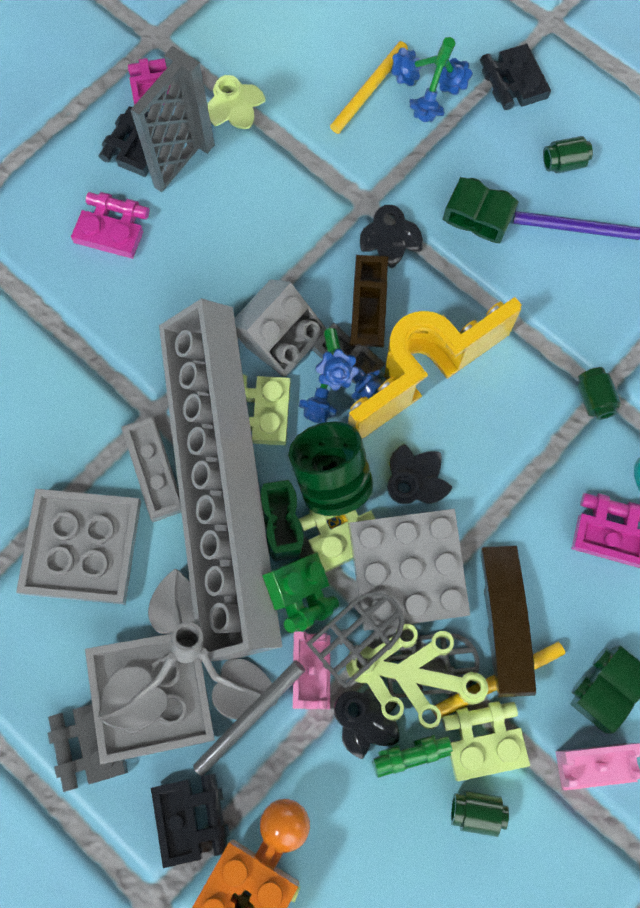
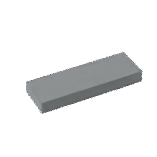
M154 416L122 426L121 428L151 521L156 522L181 513L179 489Z

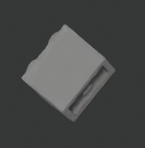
M272 279L234 318L239 340L248 350L284 377L308 353L326 330V327L291 282Z

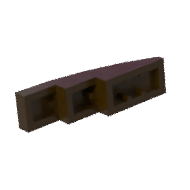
M517 546L482 547L480 556L485 580L484 597L489 621L487 632L498 697L535 696L537 692L531 633Z

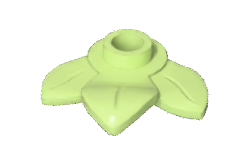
M232 75L221 76L214 85V97L207 104L210 122L214 126H218L229 120L231 125L236 128L249 129L254 122L253 107L259 106L266 101L263 92L255 85L241 84Z

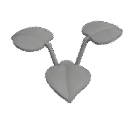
M174 569L160 582L152 595L148 608V617L153 628L162 634L172 633L171 652L167 655V660L153 681L150 673L141 667H125L114 673L104 688L98 717L101 722L111 727L126 730L139 729L154 723L164 713L168 703L167 695L157 686L162 683L171 665L176 660L181 663H190L198 657L202 659L211 678L218 682L212 690L214 706L223 716L237 720L272 682L260 668L244 659H230L223 664L221 676L216 673L207 655L208 650L202 647L203 632L195 624L190 581L178 569Z

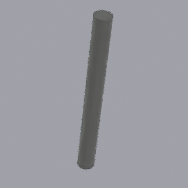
M294 660L193 764L197 774L204 776L306 671L300 662Z

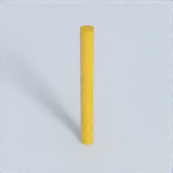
M403 41L397 43L330 125L333 132L339 134L392 70L393 55L398 53L402 47L408 50L406 43Z
M559 641L533 654L534 670L565 655V650ZM495 675L486 678L488 695L496 691L497 687ZM479 683L467 688V691L471 694H477L480 691ZM459 693L434 706L440 710L442 719L443 716L450 715L457 709H461L469 704L464 702L460 698Z

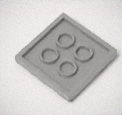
M35 489L16 593L29 596L126 605L141 500L130 497Z
M455 509L348 523L358 597L369 592H380L389 595L398 602L403 611L404 624L470 616ZM366 597L359 604L364 610L366 608L370 609L382 597ZM387 600L370 617L377 626L379 623L382 625L396 612V609ZM398 618L388 627L398 626ZM367 622L365 624L362 623L364 631L373 630Z
M172 633L85 649L100 765L215 740L202 662L199 661V657L190 663H181L177 660L173 662L164 680L157 686L167 695L168 703L161 717L149 726L129 730L118 729L101 722L98 717L104 688L114 673L125 667H141L150 673L152 681L158 676L167 660V655L171 652Z

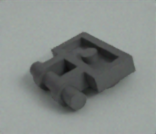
M92 704L73 709L76 725L66 727L63 713L48 717L51 732L47 734L49 744H54L58 764L54 769L56 778L61 779L63 792L78 788L75 773L83 770L86 771L88 785L128 773L125 760L100 765ZM78 737L83 758L73 761L69 739Z

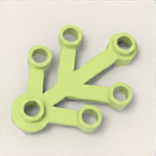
M404 624L402 631H411L414 635L413 639L409 642H404L399 637L390 650H387L369 669L355 680L358 683H367L382 705L381 710L386 719L397 721L403 716L404 705L399 698L393 697L380 676L396 679L417 711L420 724L426 729H434L439 725L441 713L436 706L428 702L417 684L457 692L460 698L468 704L482 702L488 693V683L478 673L470 672L463 677L420 669L439 655H447L452 651L454 639L446 631L435 633L431 643L399 664L384 661L402 647L410 648L416 644L418 633L411 624ZM440 637H445L449 640L450 645L446 649H440L436 645V640ZM382 643L375 649L366 646L360 654L370 660L386 644ZM357 658L355 661L352 659L346 665V670L350 677L359 670ZM469 681L479 683L480 691L477 694H471L467 691L466 684ZM395 702L400 706V711L397 715L391 716L387 714L386 706L388 703ZM426 710H432L436 713L437 720L434 723L428 724L424 722L422 715Z

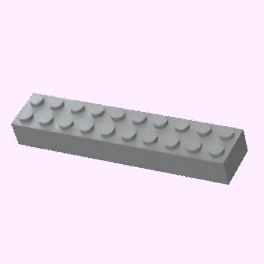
M201 298L160 324L159 331L195 624L203 632L202 647L208 650L207 655L210 661H222L281 648L282 641L278 613L274 609L262 575L271 571L233 307Z

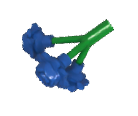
M446 37L443 40L435 56L420 60L416 58L414 50L408 51L402 47L392 57V74L396 76L398 84L405 83L407 86H412L414 81L419 80V70L422 66L433 63L436 65L430 88L426 89L425 95L418 99H410L409 107L414 109V117L419 118L423 122H433L436 116H444V107L436 101L438 83L440 84L441 92H450L453 95H457L459 90H466L468 88V81L473 76L472 70L468 69V61H459L456 58H452L449 61L456 44L455 40L451 37Z
M328 328L324 331L328 352L323 354L322 361L315 368L317 373L320 374L318 379L321 386L316 388L314 397L308 398L307 401H299V407L304 409L305 419L314 423L327 422L329 417H335L337 414V410L327 401L329 395L328 385L334 391H337L341 385L345 388L350 387L353 379L356 385L355 392L351 397L358 401L365 396L368 399L379 392L378 388L383 384L384 373L380 370L366 374L360 367L355 366L356 358L352 355H346L340 348L335 328Z

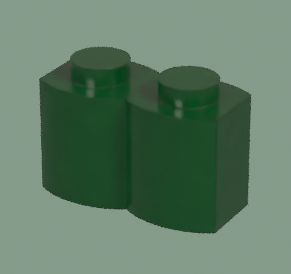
M460 177L445 208L442 220L458 229L471 231L478 237L490 242L501 243L519 201L507 191L487 188L478 179Z
M289 480L264 483L261 490V504L264 522L267 525L268 552L274 561L298 558L302 549L304 534L302 525L295 515L297 508L295 489Z
M620 645L611 650L607 647L604 648L592 663L596 669L591 677L583 676L571 691L575 697L570 705L605 734L615 733L640 699V661Z

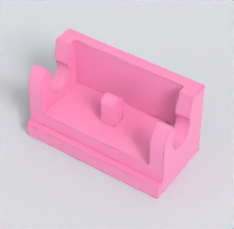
M294 632L293 661L297 660L306 671L293 683V709L330 710V671L323 667V663L306 644L315 634ZM324 633L312 644L319 653L330 645V635H327V633ZM329 653L328 655H326V656L324 657V659H325V660L328 662V664L330 665V653Z
M623 743L555 751L562 790L638 782L637 779H640V769L637 763V757H640V743Z

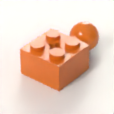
M279 799L267 806L260 820V833L263 841L257 852L254 853L232 839L225 848L192 908H239L234 893L241 895L244 890L252 894L249 902L254 905L252 908H287L299 887V881L276 866L283 853L297 850L307 840L310 832V819L305 808L291 799Z

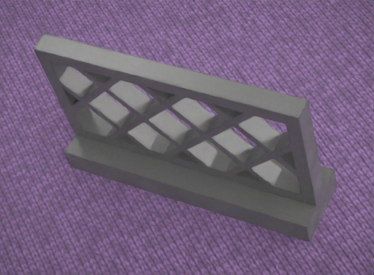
M173 46L164 54L167 69L131 108L154 188L160 192H163L198 149L208 154L215 146L200 62ZM149 110L148 116L145 118V113Z

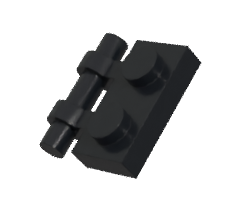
M527 43L500 51L498 62L493 60L491 54H485L480 58L483 66V76L487 81H490L493 87L492 94L495 100L501 103L504 110L514 106L513 98H517L521 107L549 98L551 89ZM506 76L509 84L504 82L502 77Z
M129 106L124 114L118 116L115 121L116 127L112 134L107 135L103 140V148L98 156L102 161L109 163L113 155H118L116 162L119 167L146 177L149 169L131 113L132 107ZM148 111L145 113V118L148 116ZM126 134H130L127 141H123Z
M215 773L201 776L203 792L192 794L190 779L151 788L163 868L201 860L203 858L201 843L212 841L214 856L222 855L227 847V836H230L228 823H224L220 803L221 800H224L222 788H218ZM206 805L209 827L198 830L195 807Z

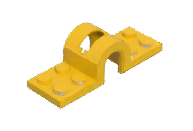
M516 297L505 304L500 301L488 310L487 316L479 322L472 320L460 332L444 315L438 313L417 311L404 316L396 323L391 332L384 377L386 381L378 388L379 392L369 399L366 396L362 397L351 406L348 424L358 430L362 439L371 434L422 397L416 385L427 378L428 374L412 354L420 353L429 357L448 379L509 336L521 311L522 304Z

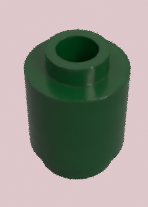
M584 136L553 141L543 149L544 166L548 172L554 171L555 173L585 168L593 156L592 145L590 141H586Z
M603 367L592 368L581 373L578 376L580 382L578 389L588 416H596L597 420L614 416L617 413L616 409L621 406V401L611 375L606 373Z
M464 791L463 794L454 793L451 807V825L459 826L460 831L495 837L499 836L501 829H507L509 807L503 805L501 796Z

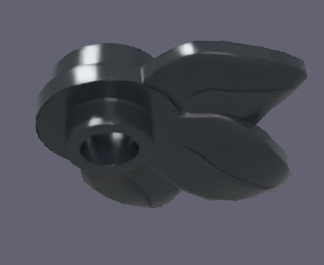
M394 205L381 206L375 212L373 222L364 227L360 235L361 251L370 252L377 249L379 256L388 257V267L391 269L400 262L406 249L420 252L423 248V237L417 225L405 220L403 212ZM387 215L392 216L395 223L393 225L386 224L384 217Z
M405 444L398 447L392 453L389 461L392 476L388 480L387 491L390 498L399 504H410L416 500L432 504L444 499L450 493L452 486L443 479L437 478L441 469V453L425 452L414 456ZM406 483L409 485L410 491L402 493L399 491L398 485Z
M368 688L363 693L357 691L345 692L337 698L334 704L335 718L342 726L343 745L347 751L360 759L366 756L370 743L379 746H390L398 743L400 739L396 721H390L384 717L381 710L382 705L371 688ZM390 702L387 704V714L397 706V703ZM351 703H355L359 709L355 717L350 716L348 713V707Z

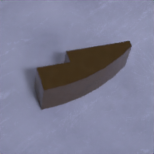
M356 255L350 346L384 348L388 257Z

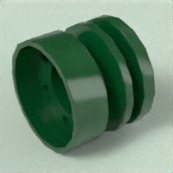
M337 421L323 422L308 427L298 434L290 444L288 457L306 507L311 511L324 516H340L355 511L368 500L373 492L374 481L370 472V466L366 460L362 438L356 428L347 423Z

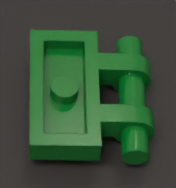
M318 552L304 556L262 575L274 609L285 608L289 618L285 619L284 628L289 633L304 631L312 627L315 620H325L332 616L333 611L339 607V601L336 597L330 596L326 598L322 593L321 589L329 586V582ZM303 598H306L309 608L304 607Z
M435 735L414 740L415 746L400 751V747L395 746L379 751V757L372 761L376 777L379 778L392 773L396 774L405 771V769L425 763L429 764L441 758L451 756L450 752H453L449 737L436 740Z

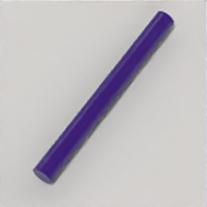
M515 211L513 217V224L640 240V227Z

